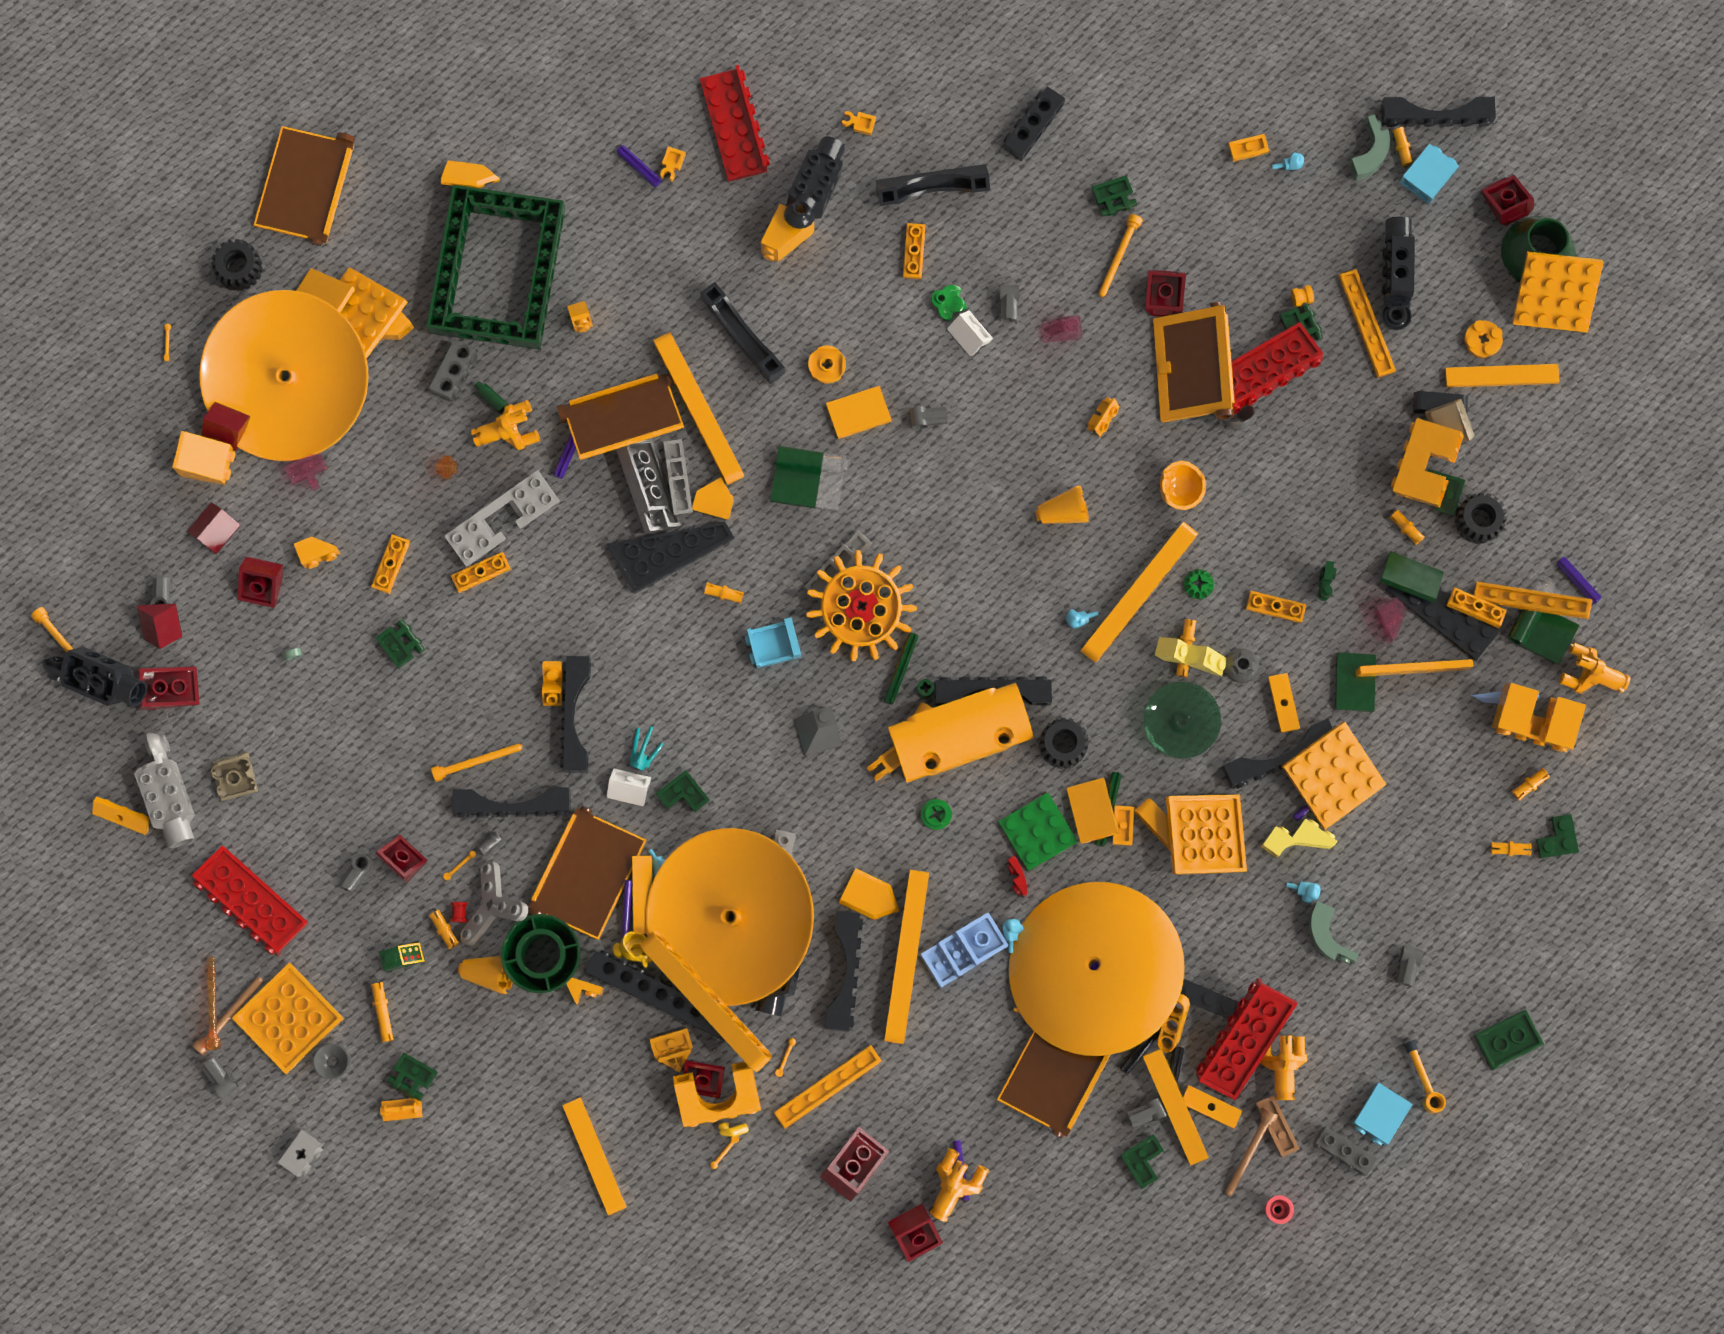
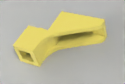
M1159 637L1155 656L1160 659L1181 663L1213 675L1222 676L1223 670L1226 667V658L1208 646L1188 645L1176 638Z
M1304 819L1292 837L1287 829L1282 826L1280 828L1276 826L1261 848L1277 858L1289 846L1299 845L1330 849L1337 843V840L1334 839L1335 836L1327 830L1324 832L1318 828V823L1312 819Z

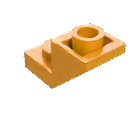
M543 661V706H562V661Z

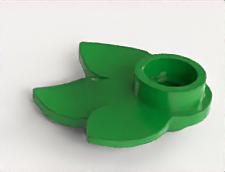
M947 285L943 290H936L931 295L932 305L938 309L940 317L947 321L952 320L953 312H962L967 308L965 301L959 297L962 290L959 286ZM938 296L943 298L942 302L939 301Z

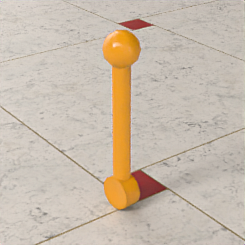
M165 324L164 361H169V331L171 330V325Z
M470 851L469 855L449 873H445L443 878L450 880L451 875L471 858H475L476 852Z
M790 1038L788 1040L789 1046L786 1050V1053L784 1055V1058L781 1062L779 1069H777L775 1072V1075L777 1077H781L783 1075L782 1070L787 1061L789 1053L792 1049V1046L796 1044V1040L794 1038Z
M738 1136L732 1137L731 1142L722 1151L718 1158L710 1163V1167L712 1169H716L718 1167L719 1161L724 1157V1155L728 1152L732 1145L739 1141Z

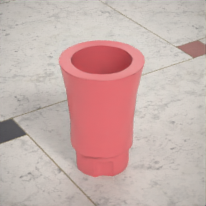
M1278 1195L1272 1197L1266 1203L1264 1211L1271 1221L1283 1224L1292 1218L1294 1207L1290 1199ZM1276 1206L1280 1207L1279 1214L1274 1211Z

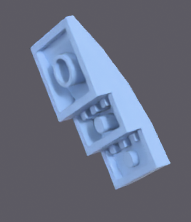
M986 913L919 956L938 987L942 988L1009 945L990 914Z

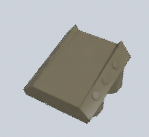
M1461 399L1425 412L1429 422L1461 431L1464 435L1462 443L1470 441L1475 437L1472 424L1468 419Z
M248 752L211 762L212 777L215 778L220 801L258 791Z

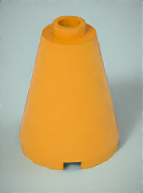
M1075 486L1038 505V510H1035L1037 520L1041 521L1042 524L1089 522L1088 510L1082 496L1084 494L1081 486Z
M501 956L464 959L458 966V974H460L462 979L500 994H507L506 989L510 990L513 982L508 978L503 969Z

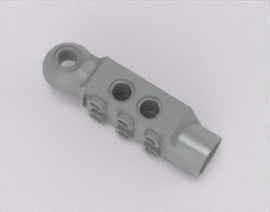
M147 733L145 746L149 756L154 758L155 761L139 767L134 775L153 828L163 831L168 848H176L195 840L189 824L195 817V813L177 763L167 757L166 752L170 751L165 735L159 736L155 733Z

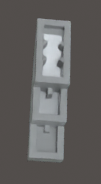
M682 439L664 441L674 515L693 513Z
M858 530L831 559L829 558L820 570L832 578L839 573L837 566L834 564V557L839 556L846 569L850 568L855 564V551L860 550L863 555L873 543ZM815 574L805 585V588L807 590L823 592L827 583Z

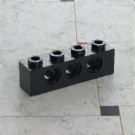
M1048 86L1044 91H1039L1035 98L1036 102L1027 107L1024 118L1018 119L1014 125L1015 130L1012 134L1009 132L1003 140L1005 143L1004 150L1020 161H1023L1064 106L1065 98ZM1045 106L1048 110L1041 111L1039 107ZM1033 120L1037 122V125L1033 126L1028 122ZM1025 135L1027 138L1025 140H1021L1018 138V136Z

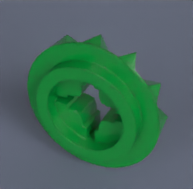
M1198 568L1186 575L1184 589L1190 597L1204 599L1213 591L1214 581L1212 575L1206 570ZM1198 576L1201 582L1207 583L1201 586L1200 591L1198 586L1193 584L1197 582Z
M940 799L928 801L921 811L922 822L933 830L944 829L952 818L950 806ZM933 807L937 812L944 811L940 815V822L936 818L929 819L933 815Z

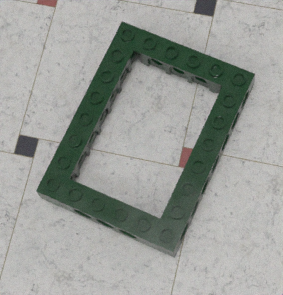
M453 185L426 326L429 333L541 350L566 209L564 201ZM471 213L541 223L540 240H537V257L534 258L535 268L530 279L532 283L531 290L527 296L528 307L527 312L524 313V328L516 321L504 322L497 321L496 318L490 320L479 318L476 315L470 317L460 315V313H452Z

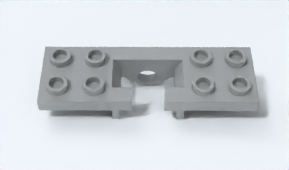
M536 470L511 489L487 503L474 515L445 534L444 537L467 567L506 540L501 531L494 534L484 520L509 503L519 517L515 520V523L521 529L560 500L539 470Z

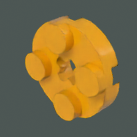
M1477 320L1467 329L1464 342L1468 348L1467 350L1473 356L1487 358L1496 354L1501 348L1503 333L1494 323ZM1485 335L1488 342L1481 343L1479 336Z
M829 345L821 346L809 357V372L812 378L820 383L830 384L839 381L846 369L845 357L836 347ZM826 360L832 364V367H829V369H825L822 366Z

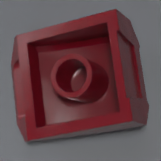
M1515 175L1502 178L1481 190L1491 211L1502 225L1508 226L1510 223L1528 216L1534 209V198Z
M1148 270L1145 310L1151 316L1164 317L1183 313L1186 273Z

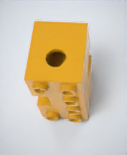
M1417 418L1416 422H1412L1409 433H1411V437L1404 444L1403 451H1405V455L1398 462L1397 469H1399L1397 477L1394 476L1391 487L1398 496L1440 508L1449 481L1446 480V477L1425 471L1430 456L1455 463L1464 435L1459 430Z
M1514 683L1504 684L1491 727L1496 729L1495 733L1505 736L1514 734L1515 739L1526 741V738L1534 740L1533 744L1544 747L1545 744L1552 746V750L1567 752V750L1574 749L1586 708L1585 704L1562 697H1557V699L1551 697L1545 718L1532 715L1539 694L1538 690Z

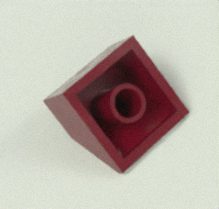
M246 557L239 567L238 600L275 608L283 579V564Z
M923 1203L888 1221L908 1262L943 1244Z

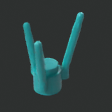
M652 726L649 727L640 752L637 753L640 728L636 729L629 765L641 771H644L645 767L649 768L650 763L664 745L661 742L648 760H646L648 756L644 754L653 730Z

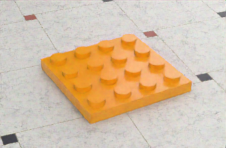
M1527 252L1512 323L1514 325L1588 333L1604 263L1603 260Z
M349 267L340 281L353 286L355 291L341 313L357 332L367 358L408 302L396 293Z
M1344 721L1282 765V768L1325 830L1387 785Z
M1240 795L1166 797L1173 875L1239 873L1247 871Z
M290 962L232 1017L285 1074H288L344 1019Z

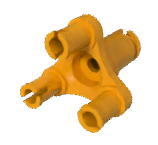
M525 400L515 405H506L503 414L497 417L496 421L480 426L477 429H472L471 434L476 436L473 438L475 445L480 447L482 444L486 445L503 439L519 451L525 449L527 445L540 442L537 430L521 436L517 428V423L528 420L525 415L526 412L532 411L530 402Z
M1572 642L1568 652L1578 656L1577 659L1580 661H1576V665L1583 667L1578 679L1563 672L1559 678V684L1572 688L1574 692L1579 694L1597 684L1615 691L1618 690L1620 693H1623L1628 688L1630 683L1629 675H1624L1622 672L1607 667L1604 661L1598 659L1596 649L1586 648L1576 642Z
M1279 1036V1056L1271 1055L1270 1046L1260 1064L1274 1071L1275 1100H1295V1097H1293V1093H1295L1294 1070H1297L1307 1062L1305 1037Z
M951 1148L947 1149L942 1162L936 1168L941 1179L940 1186L942 1188L933 1204V1209L930 1210L933 1217L944 1222L948 1221L947 1217L951 1215L959 1197L980 1194L983 1188L982 1184L989 1173L986 1167L978 1165L972 1179H964L963 1175L968 1165L965 1163L962 1165V1161H956L959 1153Z

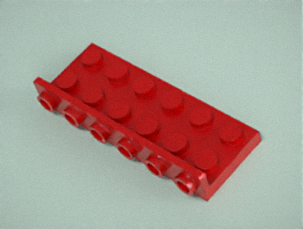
M735 65L734 70L700 78L728 182L768 172L767 166L770 165L768 155L763 153L765 148L763 137L759 138L758 135L760 131L758 120L754 121L753 115L756 114L754 105L749 103L748 98L751 97L749 87L744 85V81H746L745 72L740 70L739 65Z
M1301 322L1231 361L1235 403L1233 404L1234 415L1240 412L1246 405L1254 404L1258 398L1270 395L1277 387L1287 385L1291 379L1301 377L1307 370L1316 368L1322 363L1323 352Z
M223 845L192 874L194 881L192 884L199 891L203 889L208 894L207 898L215 904L217 902L222 906L221 910L228 917L232 915L236 919L235 923L241 929L246 928L251 932L249 935L256 942L261 941L265 945L264 949L270 955L275 954L278 957L281 954L280 951L308 924L306 919Z
M1260 978L1252 982L1248 987L1246 996L1238 1002L1235 1013L1229 1016L1226 1027L1218 1033L1214 1046L1208 1049L1203 1063L1200 1062L1196 1068L1198 1081L1236 1100L1298 1005L1297 1001L1265 985Z

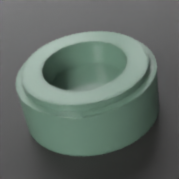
M300 648L282 653L283 660L285 661L302 656Z

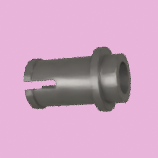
M497 832L490 833L491 836L477 846L485 856L494 847L501 845L500 842L503 839Z

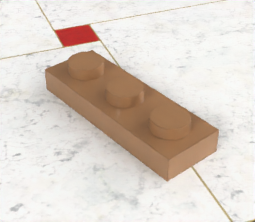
M1274 1095L1255 1103L1260 1115L1264 1108L1278 1115L1276 1121L1268 1125L1267 1130L1280 1157L1282 1158L1299 1150L1300 1148Z

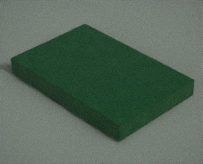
M1390 551L1380 582L1434 603L1444 572Z
M1337 653L1335 710L1375 711V676L1356 677L1355 672L1360 666L1376 665L1375 654Z
M1526 1009L1473 1035L1491 1071L1545 1045Z

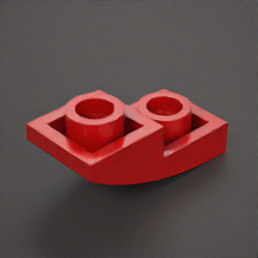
M1013 856L1007 861L1009 872L1013 876L1017 875V878L1012 881L1014 884L1012 889L1017 896L1021 895L1024 898L1027 896L1026 879L1018 860Z

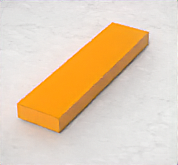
M632 856L633 932L647 934L646 906L652 885V856Z

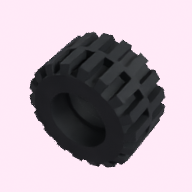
M235 239V242L227 240L228 244H224V242L220 244L221 248H216L215 252L217 254L212 256L214 261L211 262L213 271L226 288L230 287L234 291L236 288L239 291H243V287L249 289L251 288L249 285L251 283L255 285L257 283L255 279H260L261 277L259 272H262L263 268L260 256L254 247L244 240L242 243L239 239ZM238 257L247 259L246 266L241 271L235 273L228 271V265L233 259Z
M1479 492L1478 495L1472 494L1458 508L1455 515L1457 516L1455 524H1458L1456 528L1457 531H1462L1460 534L1462 537H1468L1467 541L1475 540V544H1479L1481 541L1482 544L1492 541L1505 527L1506 524L1504 523L1507 521L1505 514L1507 511L1502 509L1504 504L1502 502L1498 503L1497 500L1499 498L1496 496L1492 498V494L1487 493L1484 495V492ZM1472 510H1484L1490 517V526L1480 527L1476 525L1471 517Z
M1066 717L1060 720L1055 719L1052 723L1049 722L1042 731L1039 742L1040 753L1045 757L1044 760L1050 762V765L1053 767L1055 765L1060 769L1063 767L1067 769L1073 765L1075 766L1083 759L1089 745L1088 734L1086 735L1085 728H1082L1078 721L1077 723L1074 722V719L1066 720ZM1059 733H1067L1072 736L1075 741L1073 751L1070 753L1058 752L1052 744L1054 736Z

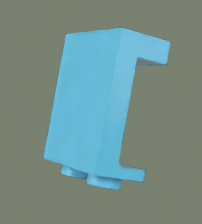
M1429 144L1403 175L1399 183L1427 204H1430L1436 194L1457 171L1459 165L1453 158L1444 155L1440 148Z
M792 617L784 619V622L753 630L749 628L747 629L748 634L744 635L747 646L751 645L753 653H749L751 663L756 664L757 669L801 657Z
M1376 1083L1360 1113L1351 1124L1355 1126L1354 1129L1360 1134L1365 1135L1367 1133L1372 1136L1371 1140L1380 1146L1382 1144L1388 1145L1413 1104L1382 1084Z

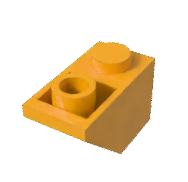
M585 301L567 306L575 332H586L590 330V327H593Z
M400 312L381 339L401 340L414 327L410 320Z
M312 536L294 543L304 568H315L319 565V562L324 560L327 562L332 561L340 554L336 546Z

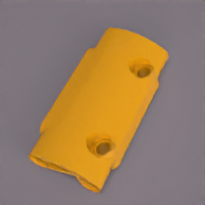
M1016 683L972 694L912 715L906 721L888 727L906 783L928 775L933 776L1034 739L1029 718ZM1001 736H1006L1009 741L1006 744H1002L998 739ZM932 761L936 763V767L928 769L926 764Z

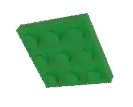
M1049 793L1042 795L998 821L1028 872L1078 843Z

